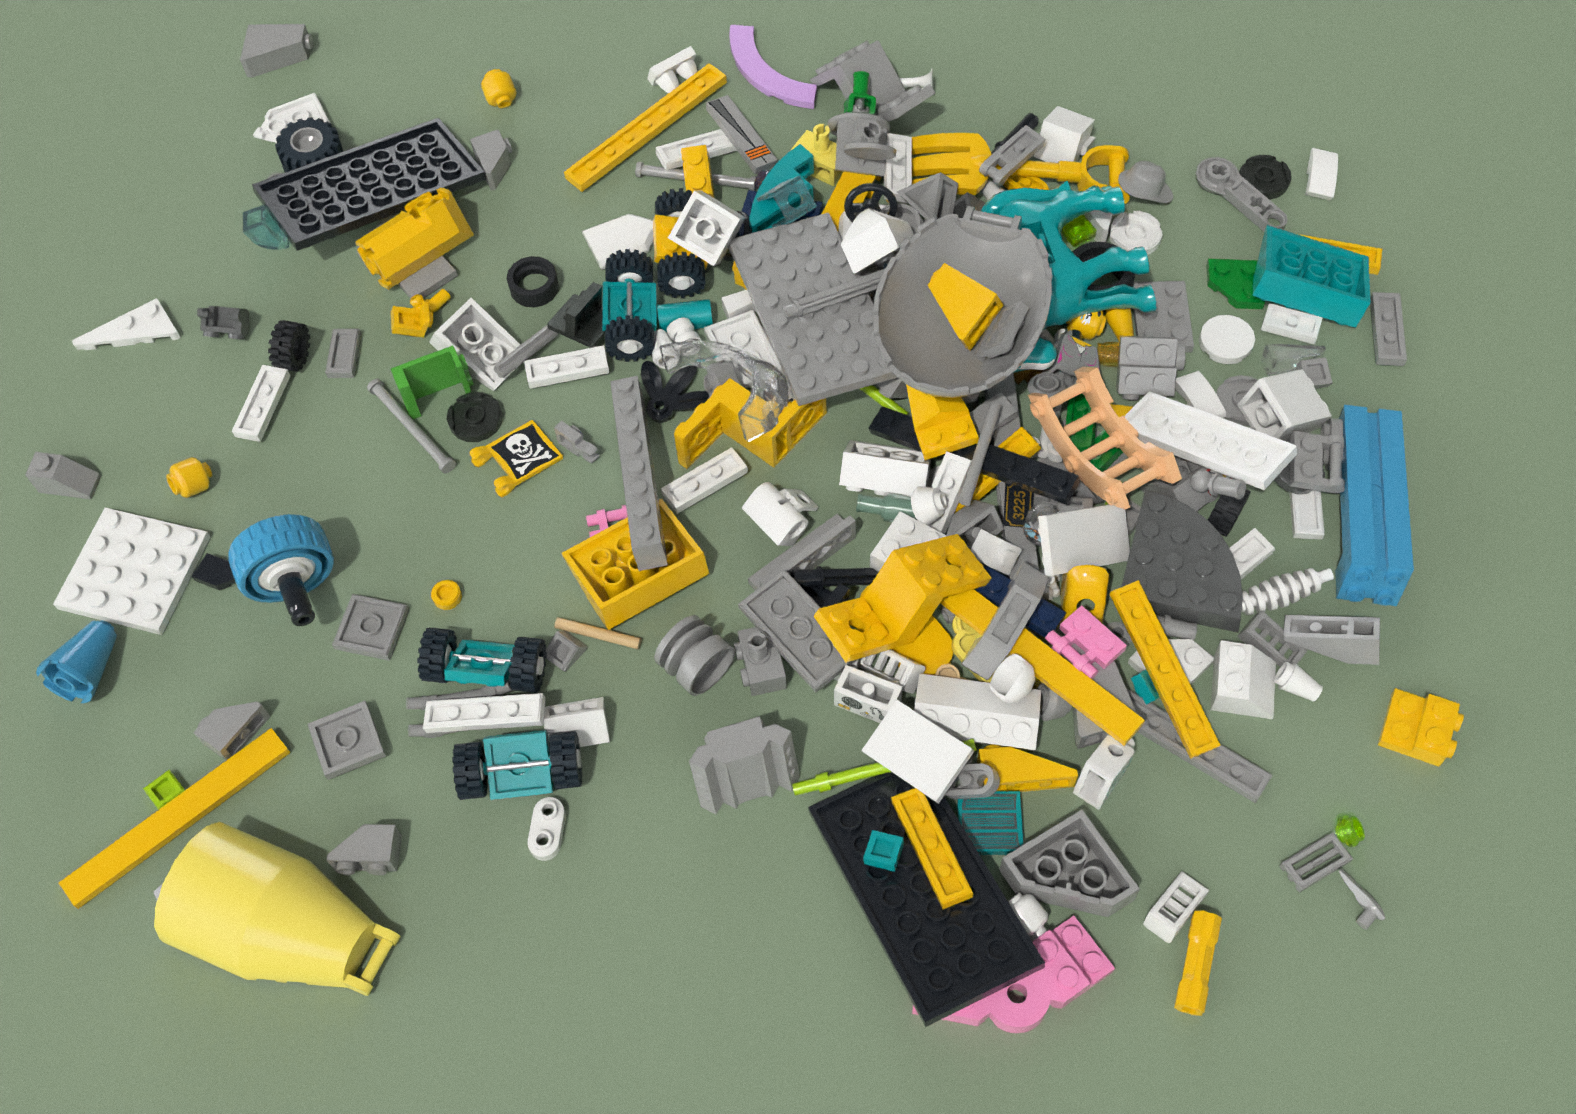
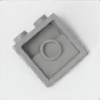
M1120 335L1116 391L1118 394H1123V399L1138 400L1139 395H1146L1149 391L1166 398L1167 396H1174L1177 371L1175 367L1177 338Z

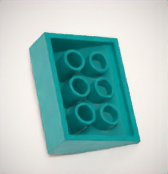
M1267 225L1253 278V296L1263 301H1272L1284 305L1289 309H1297L1323 317L1340 325L1356 328L1371 303L1369 257Z

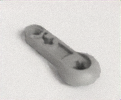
M1209 157L1199 163L1196 170V178L1204 190L1209 193L1222 195L1262 231H1265L1267 225L1284 230L1288 220L1287 215L1245 180L1232 162L1225 158ZM1268 219H1277L1281 225L1273 226L1268 222Z

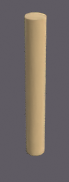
M557 617L554 627L559 630L638 650L641 646L642 638L560 617Z

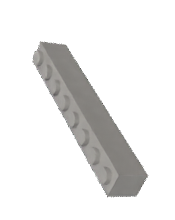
M638 376L610 381L632 552L639 571L667 566L668 562L648 423Z

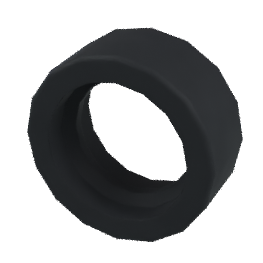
M536 256L521 258L513 263L508 270L506 279L511 297L516 303L524 307L535 308L543 306L552 301L558 293L559 283L556 271L547 259ZM541 274L548 277L547 282L540 288L525 290L518 287L521 279L528 275Z

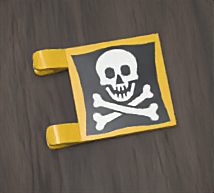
M533 420L486 446L475 447L470 451L471 462L475 467L483 466L493 457L506 472L507 476L499 477L494 481L495 492L500 497L508 495L520 483L563 459V455Z

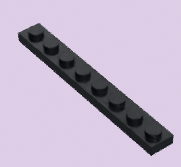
M882 406L868 428L870 433L922 452L916 437L913 418ZM977 444L950 453L972 461ZM991 444L988 446L980 474L1066 505L1081 482L1079 475ZM945 454L937 456L936 458L943 460Z

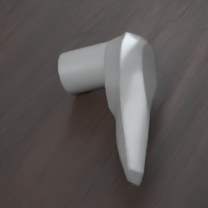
M1341 869L1339 871L1341 877L1354 893L1360 906L1365 910L1356 920V923L1361 928L1367 930L1376 918L1384 920V911L1375 899Z

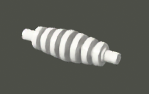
M1309 568L1305 569L1304 573L1302 571H1295L1293 576L1290 573L1282 574L1281 578L1277 575L1270 578V583L1265 580L1259 583V588L1256 585L1250 587L1249 595L1246 591H1242V612L1245 615L1254 614V609L1259 613L1261 610L1265 612L1266 607L1270 611L1276 610L1278 605L1281 608L1289 606V601L1295 603L1300 600V596L1306 598L1310 596L1311 591L1313 593L1320 591L1322 583L1333 580L1334 575L1330 568L1320 572Z

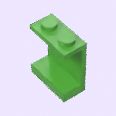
M453 345L390 368L409 416L412 419L421 417L416 399L459 383L462 384L465 394L471 392L470 386L474 385L464 355H457Z

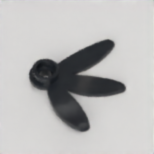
M651 361L643 362L641 379L647 394L651 398L646 406L647 415L650 419L658 423H664L671 418L673 411L695 410L699 404L705 403L708 400V391H694L680 395L693 380L697 371L696 364H689L680 368L671 376L665 388H663L661 375L655 364ZM664 406L663 409L656 410L657 407Z

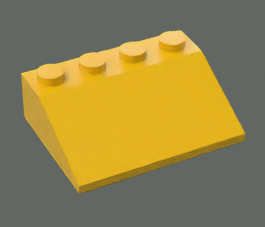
M663 499L659 500L668 562L667 566L642 571L638 570L631 547L628 517L562 552L564 560L593 609L608 630L709 574L704 552Z

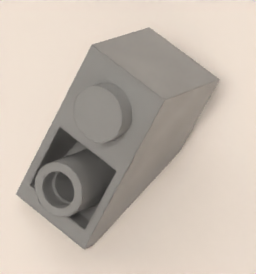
M363 824L327 854V862L337 873L344 875L355 874V871H367L373 875H385L387 871H397L402 835L395 825Z

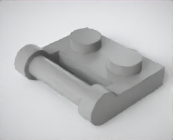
M1294 431L1290 436V443L1297 446V455L1290 462V486L1328 493L1343 492L1345 490V481L1342 479L1341 449L1344 448V437L1341 435L1324 436ZM1323 449L1329 450L1330 479L1323 478Z

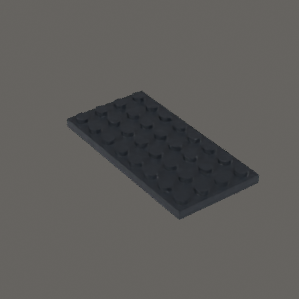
M436 118L252 184L255 195L296 251L405 211V205L423 193L430 191L432 196L438 194L436 189L439 188L448 189L452 193L484 181L486 177L485 171L443 122Z
M893 772L873 776L808 807V811L924 1026L927 1027L1045 968V962L945 797L943 796L938 804L926 796L973 892V898L942 909L891 800V797L915 787ZM872 830L904 838V845L895 872L864 864L863 857Z

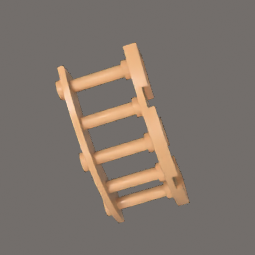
M1083 366L1075 370L1076 384L1049 398L1047 394L1031 393L1028 395L1031 401L1030 410L1033 416L1039 420L1052 445L1063 459L1065 468L1069 472L1079 475L1080 481L1109 505L1126 510L1130 508L1126 494L1155 478L1171 484L1182 479L1173 452L1161 449L1151 442L1144 444L1137 438L1138 431L1128 422L1124 415L1121 417L1117 416L1110 405L1114 400L1109 394L1098 368ZM1079 394H1083L1091 407V412L1062 427L1053 408ZM1095 422L1100 423L1109 437L1080 452L1069 436ZM1114 447L1120 448L1128 457L1103 472L1089 462V460ZM1133 468L1144 470V472L1123 483L1120 480L1114 479Z

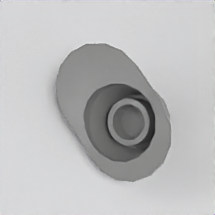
M1139 161L1130 170L1121 172L1118 177V183L1121 188L1136 198L1148 199L1159 203H1169L1173 199L1171 189L1164 182L1166 177L1164 169L1152 162Z

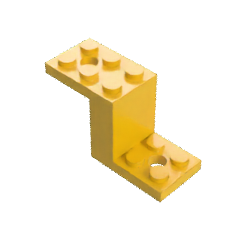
M729 378L723 385L715 388L712 396L705 403H701L696 407L693 415L686 422L683 421L677 426L674 438L678 462L688 469L724 433L774 468L827 413L826 398L798 406L794 399L793 402H788L782 411L779 412Z
M958 534L893 550L863 597L819 608L814 618L847 663L913 643L944 597L986 586L992 577Z

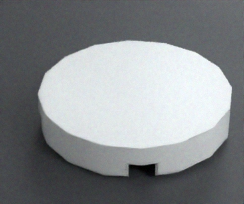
M1133 211V213L1129 214L1127 212L1121 213L1113 220L1109 231L1112 244L1126 251L1143 246L1147 255L1158 249L1163 236L1159 221L1151 214L1142 211Z
M1218 315L1209 319L1203 325L1199 337L1201 350L1209 354L1210 359L1222 364L1241 362L1243 358L1251 354L1255 343L1254 331L1249 324L1239 317L1231 315Z

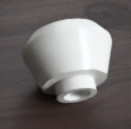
M918 486L911 495L912 510L918 521L930 525L944 514V509L947 508L945 494L939 492L937 488Z

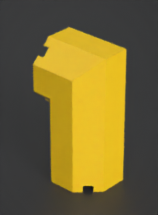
M445 188L436 189L438 194L432 196L430 191L423 193L405 205L406 212L401 211L394 218L355 241L356 245L359 246L357 249L367 269L372 275L379 274L381 277L378 282L382 287L389 290L474 236L450 190Z

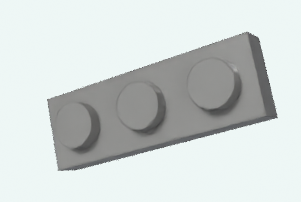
M1373 292L1370 297L1376 365L1404 366L1407 361L1400 293Z

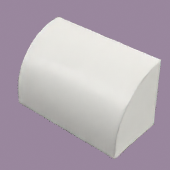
M603 697L545 707L543 725L544 730H547L548 747L550 746V734L571 731L577 732L580 747L610 742Z

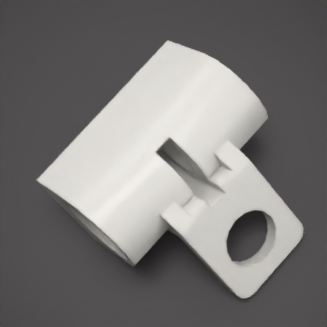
M765 482L758 486L742 506V509L778 546H793L808 525V520L801 512L816 511L819 508L802 490L782 489L779 491L770 482Z

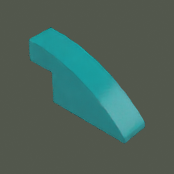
M801 144L778 161L760 185L750 213L749 226L752 229V233L777 227L814 204L813 186L805 179L814 173L813 155ZM796 177L773 193L759 197L780 183Z

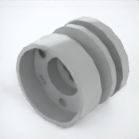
M691 615L679 621L668 631L658 645L654 659L660 667L665 669L666 673L676 676L677 683L690 695L697 696L713 687L727 672L733 662L735 649L721 636L713 635V629L706 625L700 617Z

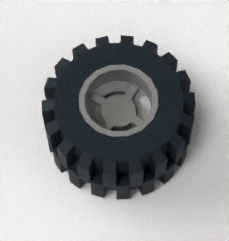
M309 117L307 120H302L301 118L295 123L287 124L288 127L280 131L281 135L277 136V143L275 144L284 172L344 152L336 128L332 127V124L328 121L324 123L323 119L318 118L314 120L313 117Z

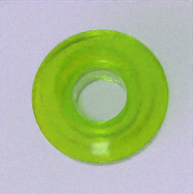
M1344 815L1338 818L1335 831L1342 843L1349 847H1355L1359 844V841L1364 840V829L1357 817Z

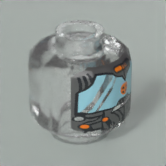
M1039 503L1032 506L1027 512L1023 525V532L1027 540L1034 545L1042 547L1041 536L1038 531V516L1060 513L1061 511L1048 503Z

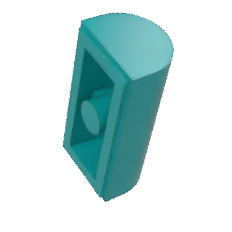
M710 299L657 305L659 328L666 332L671 322L683 317L690 319L694 329L704 328L713 324Z

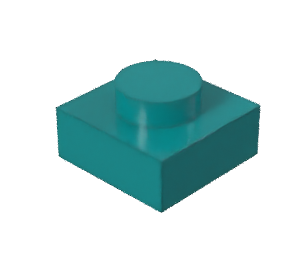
M1146 669L1130 678L1137 695L1144 700L1146 705L1160 697Z
M872 830L863 857L864 864L895 872L904 845V838Z

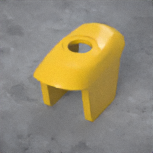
M1080 565L1073 567L1068 573L1062 575L1060 601L1061 610L1066 612L1064 620L1077 610V603L1080 600L1090 599L1095 605L1089 612L1103 624L1109 573L1106 571V568L1094 565Z

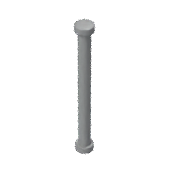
M637 162L636 177L642 178L643 175L685 180L684 170L670 169L665 171L664 167L644 165L643 162ZM712 174L713 184L748 188L751 191H756V176L743 178Z
M376 378L370 381L367 390L384 403L439 464L441 472L446 474L452 471L456 462L451 457H447L387 392L384 388V383L380 379Z

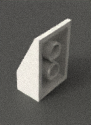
M472 298L434 332L429 341L438 351L453 345L457 355H464L470 375L492 391L512 373L510 372L504 378H500L495 373L494 366L520 346Z

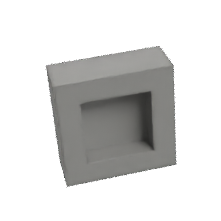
M1326 357L1302 360L1296 364L1297 370L1303 369L1307 377L1312 380L1315 389L1328 387L1333 383Z

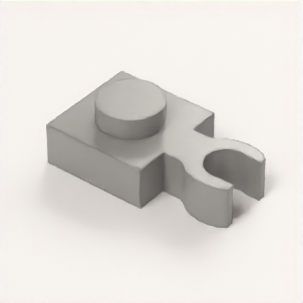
M561 420L554 427L558 443L578 457L581 455L591 464L599 457L595 453L598 450L597 447L583 440V433L576 426H569Z

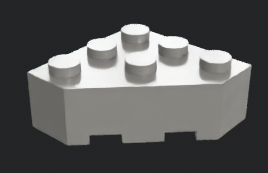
M1083 810L1078 811L1004 856L999 869L1015 894L1018 892L1022 895L1032 894L1039 902L1104 917L1111 916L1133 902L1140 890Z

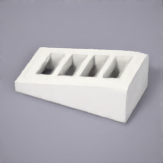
M891 649L880 653L874 667L871 665L876 654L860 659L858 663L859 668L874 676L903 686L902 691L912 694L918 686L919 673L923 674L925 671V666ZM888 656H889V657H890L889 662H888V664H887V666H886L884 672H882L883 667H884V665H885V663H886V661H887V659H888ZM900 662L901 664L895 677H892L898 666V663Z
M1182 871L1149 911L1143 925L1165 942L1171 943L1209 890ZM1182 887L1184 890L1192 894L1195 898H1190L1185 893L1180 891L1178 888ZM1173 896L1175 899H1177V900L1180 901L1182 904H1184L1185 906H1187V908L1183 907L1181 904H1179L1178 902H1176V901H1175L1174 899H1172L1171 897ZM1164 907H1167L1169 910H1171L1173 913H1175L1177 916H1179V918H1177L1176 916H1174L1173 914H1171L1169 911H1167L1166 909H1164Z

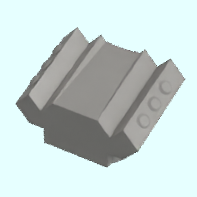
M760 717L707 732L704 738L706 745L697 747L689 761L700 806L714 814H717L723 803L737 809L738 805L745 801L764 796L773 798L779 786L792 792V784L797 783L800 778L791 731L777 724L765 727L764 721Z

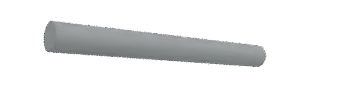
M997 402L990 403L959 500V503L964 506H969L972 501L1001 405Z

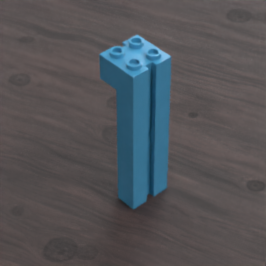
M1344 405L1339 419L1343 420L1344 437L1342 479L1345 481V490L1340 493L1343 553L1335 570L1336 599L1361 602L1364 598H1372V603L1397 606L1414 571L1402 411L1378 409L1377 413H1368L1367 407Z

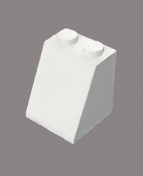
M1303 369L1259 379L1237 404L1250 427L1283 441L1290 439L1294 431L1310 433L1321 428L1322 424L1326 423L1332 416L1327 404L1322 401L1314 388L1312 380L1307 377Z

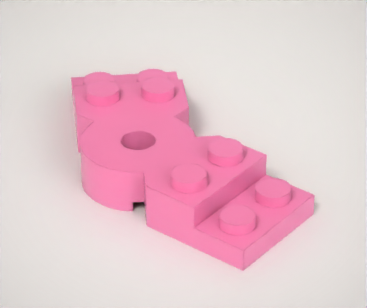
M1073 915L1052 931L1049 929L1032 941L1045 962V968L942 1020L979 1026L989 1017L1003 1031L1010 1033L1028 1032L1042 1022L1049 1005L1062 1009L1113 973L1115 968ZM1017 990L1024 995L1025 1001L1014 1003L1008 998L1007 993ZM913 1005L912 1014L918 1015V1013H917V1011H916V1009H915V1007H914V1005Z

